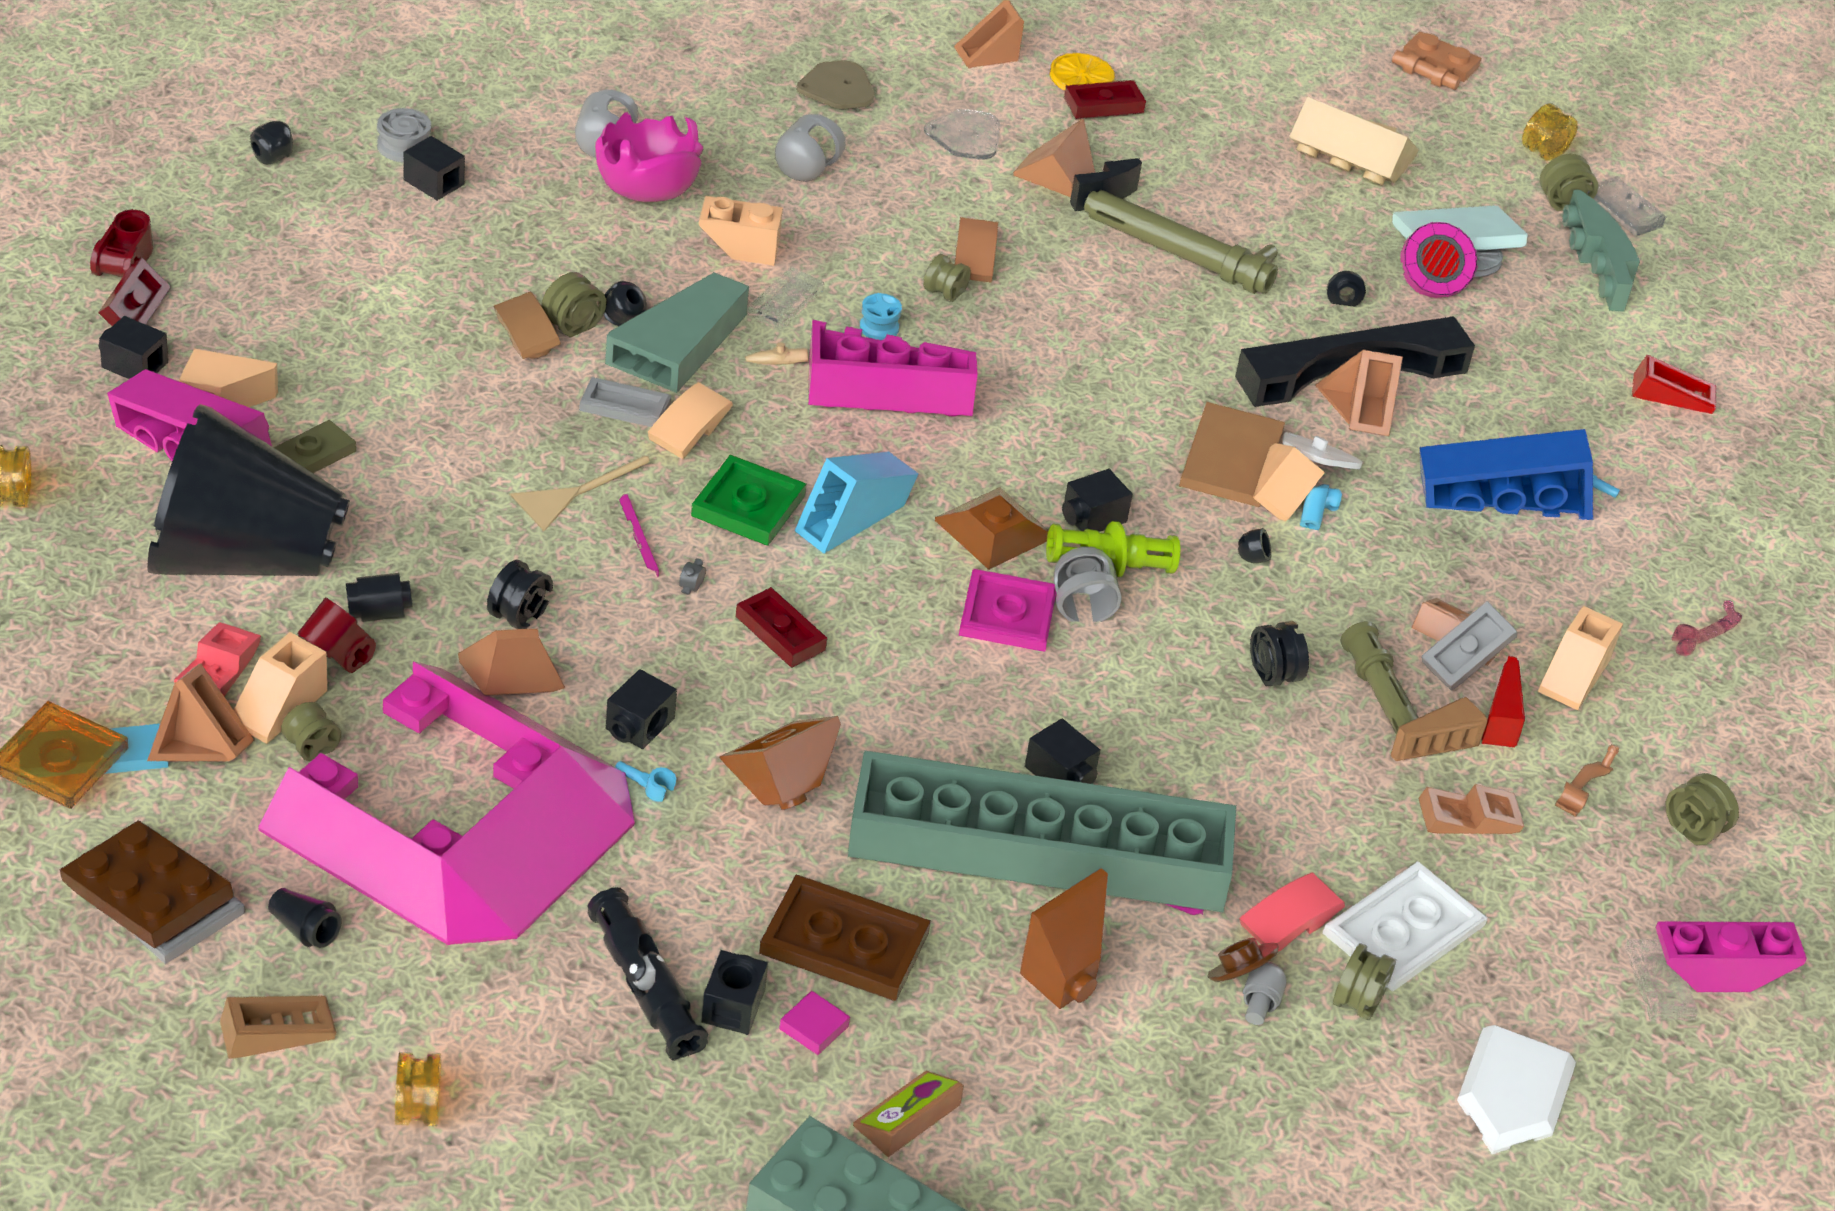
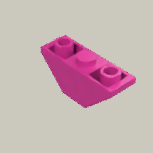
M1658 921L1655 927L1667 965L1696 992H1752L1805 964L1807 959L1794 922Z

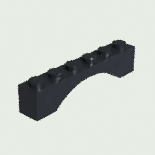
M1451 316L1244 348L1240 352L1235 378L1253 406L1260 407L1291 402L1299 391L1312 382L1331 374L1362 350L1401 356L1403 358L1400 371L1434 379L1468 373L1475 344L1457 319Z

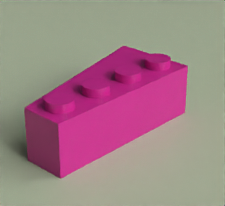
M812 319L808 405L863 408L866 410L904 411L906 413H937L947 416H973L978 376L976 352L923 342L919 348L912 347L908 342L902 340V337L888 334L883 340L862 337L863 329L846 326L844 333L827 330V322Z
M147 369L107 393L116 426L157 453L164 449L171 461L174 458L187 423L196 425L198 419L193 417V413L200 404L215 409L272 446L268 432L269 425L263 412Z

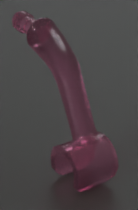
M1727 600L1723 603V608L1727 613L1726 616L1700 630L1688 624H1679L1671 639L1672 641H1679L1676 653L1682 656L1691 655L1696 645L1722 635L1739 624L1742 615L1739 612H1735L1733 602Z

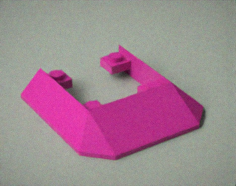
M413 661V674L383 699V713L419 734L443 714L507 752L493 764V777L510 786L513 790L463 836L432 819L410 839L346 801L345 799L358 788V774L320 753L299 772L291 767L288 768L258 826V831L446 945L517 939L635 825L625 772L490 695H484L481 690L448 671Z

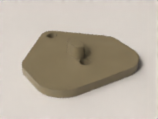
M846 60L818 63L797 83L796 88L798 93L836 109L869 106L874 101L875 94L863 67L855 62Z

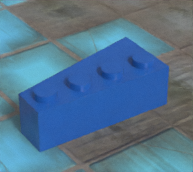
M1586 429L1419 447L1420 473L1426 508L1481 512L1484 507H1494L1503 514L1517 515L1521 509L1542 511L1543 517L1559 518L1560 512L1578 514L1579 519L1593 520V459Z

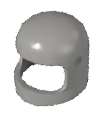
M602 90L592 93L585 99L575 126V137L580 149L587 155L596 158V140L601 136L603 129L609 122L615 124L619 119L617 115L607 110L611 101L622 103L628 109L633 122L637 123L638 107L634 100L625 93L615 90Z
M819 114L803 115L779 138L775 147V159L780 170L789 178L797 181H812L823 173L825 167L832 165L841 157L845 150L846 138L842 129L825 116ZM815 126H822L831 134L835 143V154L832 158L825 159L822 148L809 135V132Z
M1078 547L1062 555L1054 571V584L1057 593L1056 603L1060 613L1071 622H1079L1072 594L1086 593L1090 596L1093 622H1103L1113 616L1120 607L1122 597L1112 560L1102 550L1094 547Z

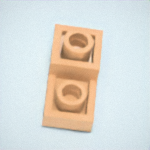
M697 382L678 397L648 431L649 440L684 459L703 434L709 436L733 406L732 401Z

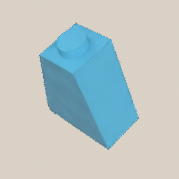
M890 452L826 458L794 531L825 554L902 508L919 473Z

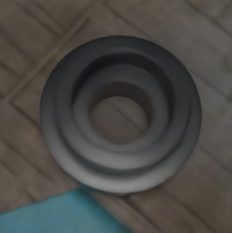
M1352 271L1336 273L1327 284V296L1332 304L1355 307L1362 302L1366 294L1364 280L1360 275ZM1345 287L1353 289V292L1349 295L1340 294V291Z

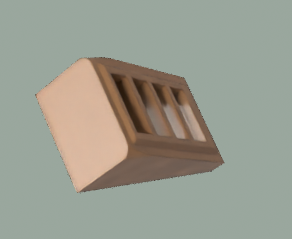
M1467 697L1460 698L1400 726L1390 756L1395 761L1479 746L1487 724V718Z
M326 996L227 997L220 1018L229 1059L333 1040L336 1035ZM311 1011L314 1024H305L302 1013ZM290 1015L292 1024H284L283 1017ZM270 1020L271 1025H262L261 1021Z

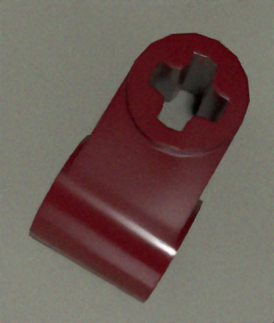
M130 209L124 210L114 217L113 222L103 237L97 241L93 248L90 260V270L93 275L101 276L105 273L123 277L131 264L140 258H143L145 261L148 260L153 252L149 215L141 210Z
M326 597L297 633L300 638L326 651L327 658H333L349 673H354L368 663L376 649L374 639L357 624L358 621Z

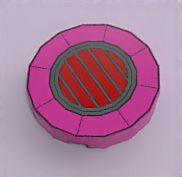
M1431 222L1418 227L1405 240L1400 253V264L1402 263L1406 282L1417 293L1432 298L1450 297L1459 294L1473 280L1477 269V252L1471 239L1460 228L1446 222Z

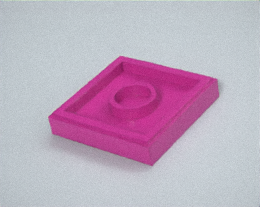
M972 569L959 636L1045 652L1056 597L1055 584Z

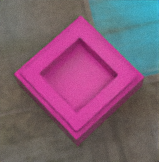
M810 991L780 1019L779 1029L816 1055H819L849 1027L850 1016L815 992Z

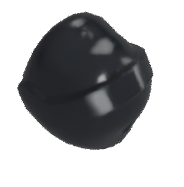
M270 121L252 131L250 134V144L257 160L262 164L269 165L285 157L289 158L293 149V138L288 124L282 121Z
M618 281L610 286L604 294L606 297V309L603 315L611 324L616 326L624 324L647 310L644 293L637 285L631 282Z

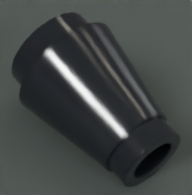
M287 888L278 889L269 900V912L306 947L314 945L317 948H324L334 941L340 931L341 916L330 902L290 891Z

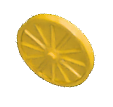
M1068 53L1058 56L1053 60L1050 78L1055 85L1065 90L1067 85L1114 82L1115 73L1106 61L1096 56L1084 53Z

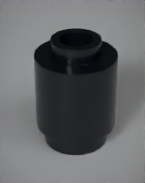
M399 573L356 577L357 582L346 583L349 614L354 618H361L362 622L405 617L404 608L413 607L410 581H400Z

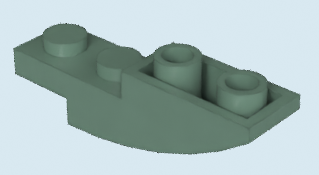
M1574 190L1570 204L1564 206L1562 214L1563 226L1570 229V249L1576 250L1580 263H1591L1592 273L1598 274L1599 296L1606 299L1609 311L1624 312L1640 263L1636 250L1618 222L1600 204L1583 191Z

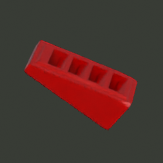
M1646 355L1634 372L1632 397L1713 414L1716 410L1717 386L1651 355ZM1695 391L1702 392V394L1698 395L1695 393Z
M1508 656L1507 662L1504 663L1487 718V724L1482 735V744L1515 748L1518 745L1525 722L1519 660H1517V657Z

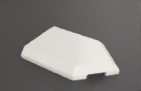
M1496 1025L1482 1029L1457 1101L1465 1114L1471 1116L1483 1134L1482 1140L1491 1154L1508 1150L1510 1146L1531 1139L1538 1141L1553 1135L1576 1061L1569 1052Z

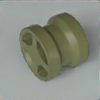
M939 254L932 260L926 271L923 282L924 289L932 293L939 291L943 293L945 299L954 302L957 297L965 292L970 280L971 269L962 263L955 265L951 263L949 257Z
M305 702L296 706L287 714L281 725V732L290 743L296 744L297 752L304 760L309 762L320 753L328 754L334 751L341 739L339 727L334 721L327 719L325 711L315 702Z

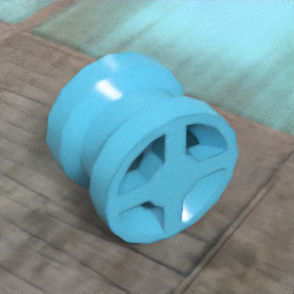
M883 293L871 294L865 297L862 302L863 317L860 320V329H863L862 334L877 340L885 339L887 334L896 336L899 332L898 319L901 317L902 311L900 301L894 296Z

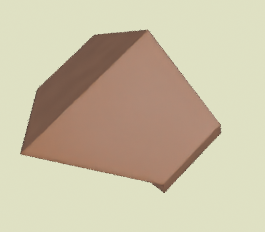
M1003 0L965 35L954 48L968 68L1017 62L1019 60L1024 20L1010 0Z
M1084 118L1031 152L1017 167L1013 175L1071 197L1074 175L1095 172Z
M1362 350L1315 384V386L1349 424V430L1389 436L1403 357Z
M538 628L495 630L458 653L460 664L484 695L554 692L565 688L539 638Z
M201 663L193 667L174 684L147 761H231L254 741V738Z

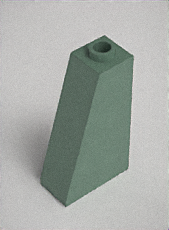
M715 272L611 330L607 334L605 364L678 393L747 315L749 286Z

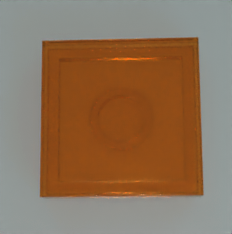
M47 701L0 749V776L72 809L128 749V737Z

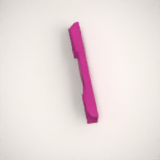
M623 494L619 501L627 521L631 520L637 545L641 544L642 548L639 550L646 567L655 571L658 578V566L628 494Z

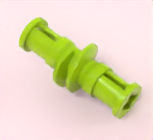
M1112 521L1109 523L1104 533L1085 529L1084 531L1062 529L1060 524H1052L1047 535L1046 557L1050 563L1058 562L1062 555L1077 548L1062 546L1063 542L1080 544V547H1094L1102 550L1112 560L1117 577L1123 576L1126 566L1137 569L1142 567L1165 569V572L1168 574H1174L1179 565L1181 550L1179 537L1170 535L1167 539L1145 537L1142 534L1126 535L1124 527L1120 522ZM1147 551L1163 552V555L1147 554Z

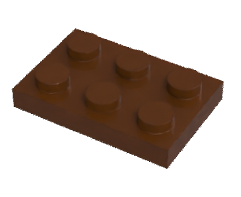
M140 820L122 829L114 836L59 869L62 881L75 893L154 949L234 897L230 881Z
M796 874L760 941L759 954L897 1001L929 934L931 920Z

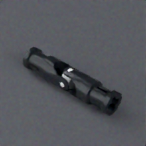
M612 887L597 893L587 905V914L593 922L600 925L604 932V944L614 962L624 971L627 984L651 1027L656 1030L659 1029L666 1041L665 1051L668 1057L675 1061L701 1052L708 1043V1033L703 1026L697 1025L690 1014L691 1005L668 965L659 955V951L645 924L640 918L634 917L628 907L627 893L618 887Z

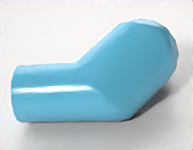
M1328 484L1314 487L1305 498L1300 526L1319 530L1324 509L1338 510L1342 492L1336 488H1329Z

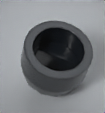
M1264 528L1250 530L1240 537L1238 553L1242 559L1256 564L1271 560L1270 539Z

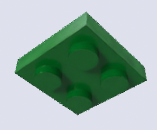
M730 454L693 501L691 516L769 546L805 497L807 483Z

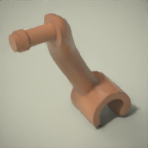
M1614 744L1609 745L1602 762L1597 761L1583 766L1571 783L1566 781L1564 791L1556 801L1555 806L1576 817L1585 806L1589 797V793L1581 789L1591 779L1605 776L1613 770L1610 765L1618 754L1619 747Z

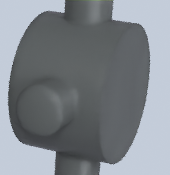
M696 558L694 563L687 562L683 567L679 579V586L683 587L682 593L690 595L691 590L697 592L703 583L706 568L702 566L703 561Z

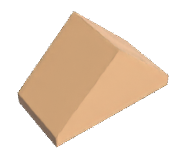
M1274 443L1269 448L1253 498L1278 519L1287 521L1325 472L1297 448Z

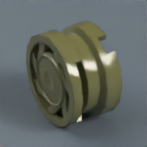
M1565 154L1552 159L1540 174L1539 183L1542 190L1547 196L1551 207L1556 211H1563L1564 206L1570 204L1574 190H1581L1592 199L1598 193L1599 184L1595 175L1592 173L1586 159L1577 154Z
M569 272L560 276L549 286L542 299V308L550 322L558 325V329L563 334L573 337L594 328L598 324L606 309V297L584 275L578 272Z
M1709 773L1697 774L1687 784H1681L1668 793L1665 801L1666 814L1670 824L1694 845L1708 844L1717 838L1720 833H1725L1734 827L1739 818V806L1735 795L1725 782Z
M1359 943L1339 981L1333 1005L1341 1007L1343 1004L1348 1003L1349 1007L1357 1010V1016L1370 1020L1388 987L1397 959L1386 954L1381 957L1367 951L1368 946Z

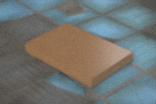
M1206 402L1179 486L1260 508L1261 504L1253 496L1269 448L1274 443H1280L1285 422Z

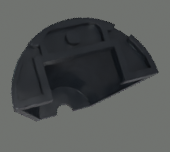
M202 404L198 405L193 413V417L198 419L196 425L187 423L160 498L153 526L156 527L155 530L159 538L157 543L151 541L149 545L148 572L158 575L318 576L321 566L330 567L337 542L329 540L334 524L343 525L350 500L343 498L344 493L215 409Z

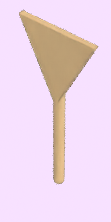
M648 456L640 457L578 487L510 493L509 495L545 531L576 496L648 464L650 459Z

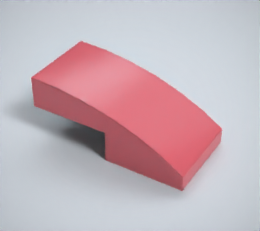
M219 622L198 642L197 658L175 678L174 684L193 667L201 663L223 696H225L253 658L260 644L261 635Z
M1312 872L1278 889L1252 907L1239 920L1240 924L1260 944L1277 943L1279 952L1305 930L1309 934L1318 930L1345 907V903Z

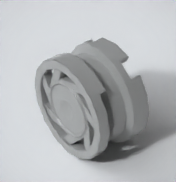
M408 108L392 109L383 113L377 121V131L379 133L377 148L380 154L387 159L403 162V152L429 137L431 121L428 116L420 111Z

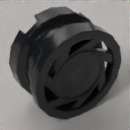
M518 559L513 560L502 568L495 578L487 598V610L493 617L499 619L502 617L507 618L509 625L516 629H527L530 626L526 622L529 618L534 617L538 619L544 613L549 603L544 597L546 590L549 592L553 591V580L550 575L542 571H531L527 563Z
M1294 621L1279 622L1275 627L1272 625L1258 626L1252 631L1250 639L1251 660L1265 686L1281 685L1284 680L1287 682L1302 681L1307 676L1309 669L1308 646L1304 634H1297L1294 630L1298 629V624Z

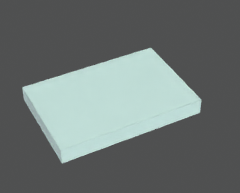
M1497 205L1393 212L1392 223L1406 239L1418 227L1431 222H1446L1460 228L1471 239L1476 251L1521 248L1526 246L1528 234Z

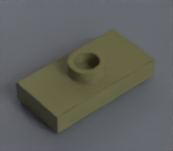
M329 419L273 448L312 473H315L356 452V441Z

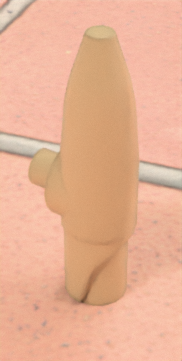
M779 342L773 350L755 352L745 356V360L747 362L769 365L808 362V350L806 348L788 349L784 343Z

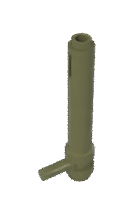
M1103 190L1099 192L1092 191L1086 199L1084 210L1089 213L1091 219L1220 274L1221 280L1234 285L1238 282L1242 284L1243 289L1253 294L1257 291L1266 294L1275 282L1278 266L1272 264L1271 260L1277 257L1278 251L1274 245H1266L1256 254H1252L1245 247L1237 244L1230 246Z

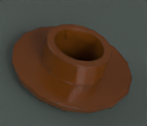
M1255 938L1238 941L1218 953L1222 964L1209 971L1207 976L1212 981L1222 982L1245 975L1272 960L1277 955L1279 946L1274 942L1258 945Z

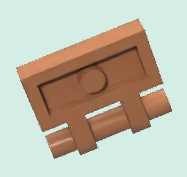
M1419 31L1404 45L1403 52L1397 50L1394 53L1392 63L1403 67V71L1413 75L1417 73L1431 79V84L1441 87L1444 85L1456 90L1461 81L1465 82L1480 67L1482 58L1470 53L1463 47H1456L1444 42L1433 34Z

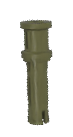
M1368 621L1356 623L1342 634L1340 639L1341 645L1345 651L1352 654L1356 662L1355 671L1358 677L1368 681L1369 685H1371L1378 702L1397 735L1400 726L1419 717L1392 669L1393 656L1387 649H1383L1378 640L1379 632L1376 625Z

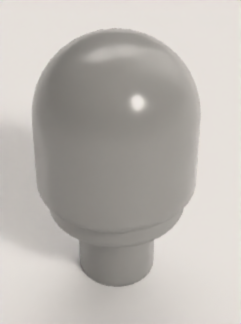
M1267 962L1263 966L1251 971L1248 975L1243 994L1244 1002L1246 1005H1249L1245 1019L1251 1024H1263L1267 1012L1274 1011L1281 1003L1286 988V976L1278 965Z

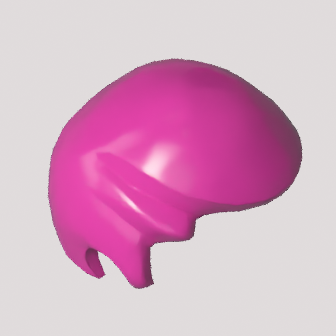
M625 112L615 124L609 122L595 144L597 166L607 186L623 197L640 202L667 201L685 193L694 183L702 164L700 156L703 152V146L699 143L696 122L689 117H684L688 126L687 134H683L678 129L673 115L666 116L661 121L646 118L637 124L633 122L629 113Z

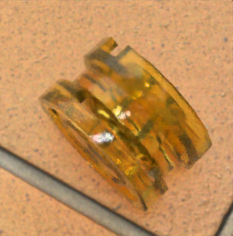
M1548 103L1539 108L1528 121L1523 131L1522 144L1531 152L1538 151L1540 157L1548 162L1564 154L1576 136L1578 121L1571 115L1563 114L1562 110L1556 105Z
M0 445V506L4 502H12L14 507H27L32 475L29 446L16 445L14 450H6L4 445Z
M399 1052L395 1092V1125L408 1126L411 1120L422 1121L424 1126L438 1125L441 1053H428L426 1058H415L413 1052Z

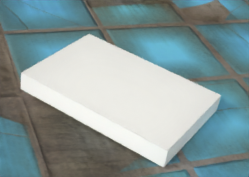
M1416 862L1324 926L1323 934L1350 957L1358 944L1362 943L1368 946L1367 951L1381 957L1386 954L1397 959L1387 987L1393 992L1483 928L1488 917L1420 862Z

